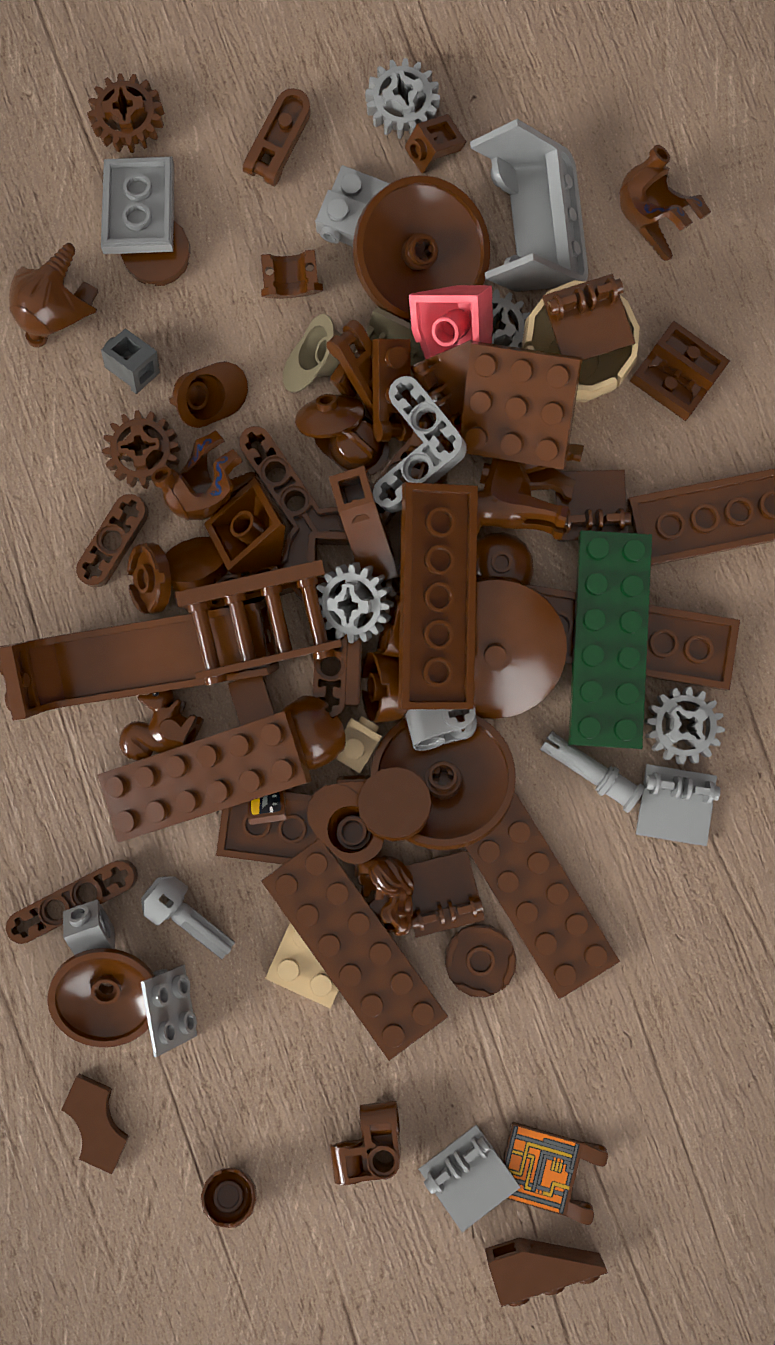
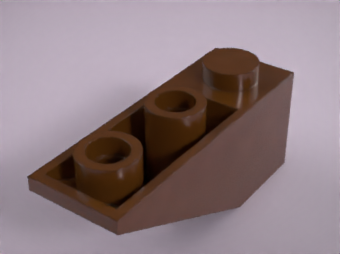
M364 466L329 476L339 515L355 561L360 563L361 571L367 566H372V576L375 578L383 574L385 576L383 582L399 577L380 507L375 502L373 495L374 486L370 473Z
M516 1238L485 1248L488 1266L501 1307L506 1305L512 1307L521 1306L527 1303L531 1297L541 1294L555 1295L562 1292L566 1286L578 1282L590 1284L597 1281L600 1275L608 1273L600 1253L524 1238Z

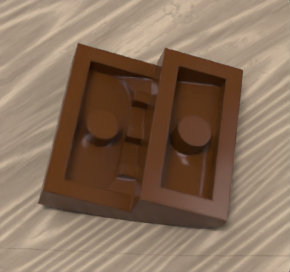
M673 321L634 373L630 382L686 421L730 360Z

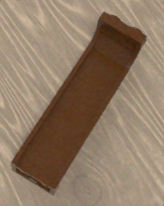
M266 599L244 604L256 658L277 654ZM224 607L207 610L220 667L242 662L230 608ZM192 613L0 646V673L4 676L6 686L5 703L8 710L11 711L12 720L26 719L48 710L205 685L204 679L196 680L194 675L195 672L206 669ZM279 662L226 673L227 681L269 675L279 669Z

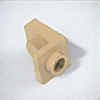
M362 716L358 722L351 718L344 730L346 746L336 759L361 773L382 736L376 733L379 726Z

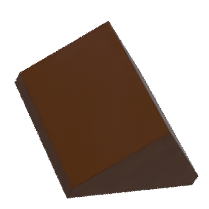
M254 477L204 523L227 570L232 574L281 565L286 526L260 481Z

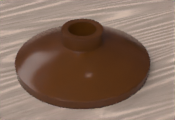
M324 394L307 403L297 412L295 424L298 431L305 436L331 438L345 434L357 427L364 418L365 410L362 402L355 397Z

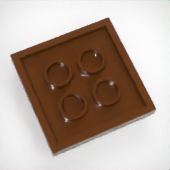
M476 341L470 344L460 435L466 442V453L564 470L567 462L583 357Z

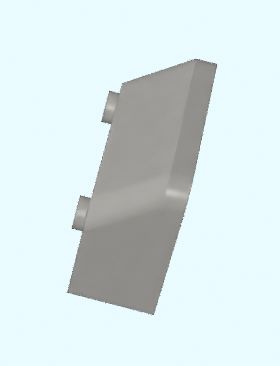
M515 119L470 141L471 149L491 159V178L493 183L510 194L517 255L506 258L504 265L485 272V279L516 292L557 288L573 280L586 281L588 278V264L575 161L570 151L519 119Z

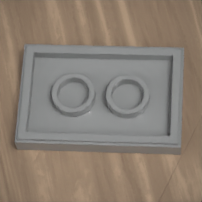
M173 157L104 159L101 249L103 254L173 252Z

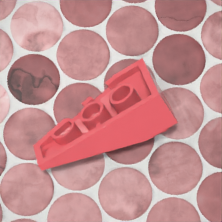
M456 285L411 293L409 295L411 330L415 342L420 343L425 359L469 340L492 344V285ZM461 423L455 425L456 430L459 433L461 430Z

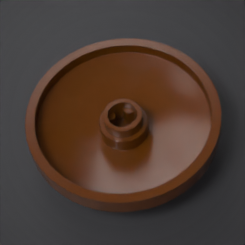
M409 176L387 185L367 203L355 228L353 258L358 278L371 300L379 308L411 323L409 295L411 293L456 285L484 284L485 272L488 271L490 264V239L485 221L479 209L461 189L437 177Z
M506 577L476 579L475 713L480 718L489 719L515 716L539 704L556 686L566 661L567 642L565 631L553 605L532 586Z
M462 715L456 716L458 722L465 721ZM477 715L475 716L477 728L471 737L443 744L430 750L418 751L413 748L406 718L391 728L380 742L373 758L371 776L381 769L393 767L408 769L420 776L429 789L432 804L429 818L423 829L411 838L406 839L407 841L435 850H451L466 847L489 835L506 816L514 797L516 783L515 764L512 753L504 738L484 719Z

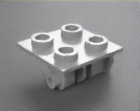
M646 764L643 781L645 789L641 795L636 835L707 846L713 800L718 801L720 797V787L716 786L717 776Z
M185 965L178 966L169 971L167 969L154 971V977L141 982L154 1057H158L197 1036V1020L192 1009L190 981L186 975Z
M477 1125L473 1126L418 1169L425 1178L424 1184L431 1194H436L461 1232H464L521 1188Z

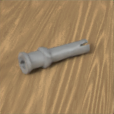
M551 731L546 739L558 746V749L545 741L540 750L596 785L595 790L599 795H608L620 803L625 812H630L641 797L645 786L641 783L636 785L619 774L617 767L610 766L606 768L573 745H568L566 740L555 734L554 731Z

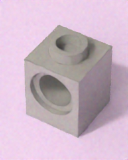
M98 899L63 911V938L74 955L90 949H115L114 926Z

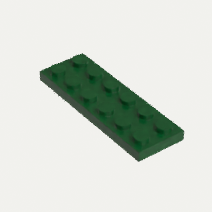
M585 530L579 532L568 745L643 749L652 534Z

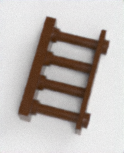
M322 559L175 592L178 607H187L188 613L193 614L206 670L195 672V679H204L205 685H211L227 681L226 673L308 654H313L314 660L335 656L334 648L342 647L341 640L328 642L315 586L319 584L317 577L325 575ZM296 582L297 589L301 588L314 645L292 650L279 593L283 592L281 585ZM260 590L261 597L265 596L278 653L256 658L243 601L247 600L245 593ZM224 599L225 605L229 604L242 662L220 667L207 609H210V601Z

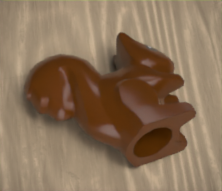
M172 690L138 695L137 699L154 712L149 724L134 721L126 725L120 734L119 745L122 753L127 758L139 761L151 757L153 751L162 753L194 742L204 719L194 714L187 718L183 716L182 712L186 702L177 699L173 703L174 693Z

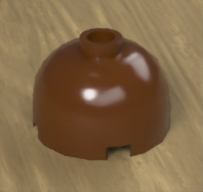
M505 532L490 533L477 539L476 579L506 577L530 585L534 573L533 557L523 541L517 536Z
M381 651L367 653L363 661L361 678H368V692L362 690V700L367 718L370 721H374V723L389 722L403 718L410 709H398L399 658L382 655Z
M301 696L287 705L281 712L291 711L308 769H318L335 760L338 754L344 750L346 734L338 716L336 715L332 718L325 710L329 706L328 704L314 696Z

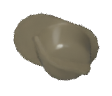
M321 314L315 317L287 359L283 370V384L285 389L291 393L300 392L305 389L315 377L332 375L337 368L339 361L330 354L326 344L334 335L340 336L342 333L335 330L330 316Z

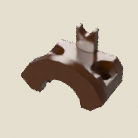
M315 249L305 250L301 254L292 256L261 255L264 281L261 297L275 299L297 298L314 295L323 291V284L318 283ZM308 265H312L314 269L312 271H307L306 267ZM268 269L274 270L272 275H267L266 271Z

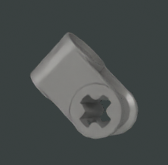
M475 707L474 709H410L405 715L413 748L418 751L430 750L443 744L467 739L475 733L477 728ZM462 715L465 721L458 722L456 716Z

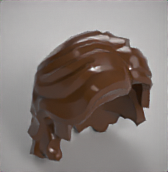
M377 855L366 863L355 864L354 876L362 886L361 894L363 897L368 898L371 890L375 892V899L369 902V905L380 921L384 922L387 931L395 932L397 936L408 934L412 925L413 905L411 896L414 891L413 876L409 869L400 860L394 857H387L386 855Z

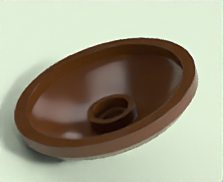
M97 948L80 952L66 960L57 969L51 980L47 996L50 1015L64 1034L79 1043L93 1047H115L129 1043L149 1029L141 982L155 975L139 958L121 950ZM102 983H110L112 986H104Z

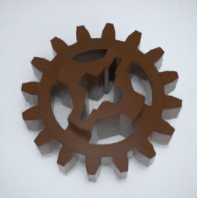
M119 73L115 83L108 77L105 78L107 87L102 89L96 86L94 90L98 98H89L88 100L92 110L87 112L96 137L100 136L106 147L113 142L116 152H120L123 145L128 146L130 153H134L136 144H140L144 149L148 148L146 139L149 137L157 140L158 138L154 128L164 127L161 116L165 112L157 90L151 89L148 80H144L139 84L136 74H132L129 81H125L122 73Z
M136 410L134 419L130 420L123 414L121 415L123 421L121 426L115 423L110 424L115 433L113 436L104 435L103 439L110 444V447L102 449V453L105 457L112 458L105 464L110 471L116 470L114 476L119 481L127 477V484L130 487L134 488L137 481H140L141 486L144 489H148L149 480H152L151 476L157 469L169 467L170 464L179 465L180 461L173 453L180 451L181 446L178 442L173 441L177 434L174 429H168L169 423L166 419L162 418L157 422L156 415L151 411L145 419L140 411ZM148 429L157 432L163 440H159L158 437L151 438ZM145 444L148 448L143 449V455L139 456L136 452L140 451L141 445ZM159 459H161V460L159 461V463H158L156 466L153 467V465H154ZM121 460L126 462L132 461L136 471L125 467Z

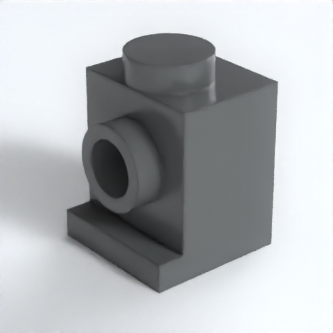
M126 328L116 337L110 338L101 349L104 367L127 383L135 394L141 391L160 373L157 351Z

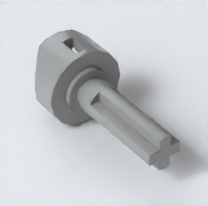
M175 876L158 877L141 898L143 915L156 926L171 917L172 921L220 959H223L231 951L235 942L191 906L183 902L184 895L188 890L187 885ZM162 894L169 898L167 904H163L158 900Z

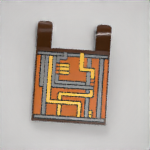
M512 1122L503 1163L521 1188L506 1199L557 1213L585 1225H591L594 1218L593 1206L588 1202L570 1200L580 1159L603 1167L607 1164L608 1159L606 1147Z

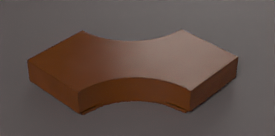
M79 1073L74 1080L61 1111L68 1114L76 1122L80 1130L82 1150L79 1160L112 1174L129 1136L118 1128L111 1116L109 1100L112 1088Z

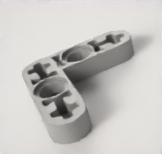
M409 376L400 377L391 384L389 398L423 443L380 478L374 486L373 495L375 502L385 511L391 513L402 510L403 482L400 480L402 476L407 482L434 484L465 457L467 451L466 442L421 385L413 377ZM406 389L418 402V405L414 408L411 407L401 394ZM428 412L435 413L436 422L429 429L419 428V420L423 414ZM441 433L455 448L451 453H448L436 438ZM418 462L428 463L429 470L425 477L421 479H413L411 477V470ZM389 488L396 490L395 494L397 497L393 501L387 498L388 494L386 491Z

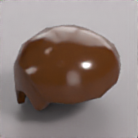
M223 1168L214 1172L206 1180L201 1193L203 1212L216 1226L225 1228L240 1226L253 1214L257 1203L256 1185L247 1173L237 1168Z

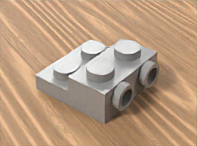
M342 165L332 190L327 191L315 220L317 233L330 243L337 244L342 242L352 246L353 249L355 228L363 209L374 195L390 183Z

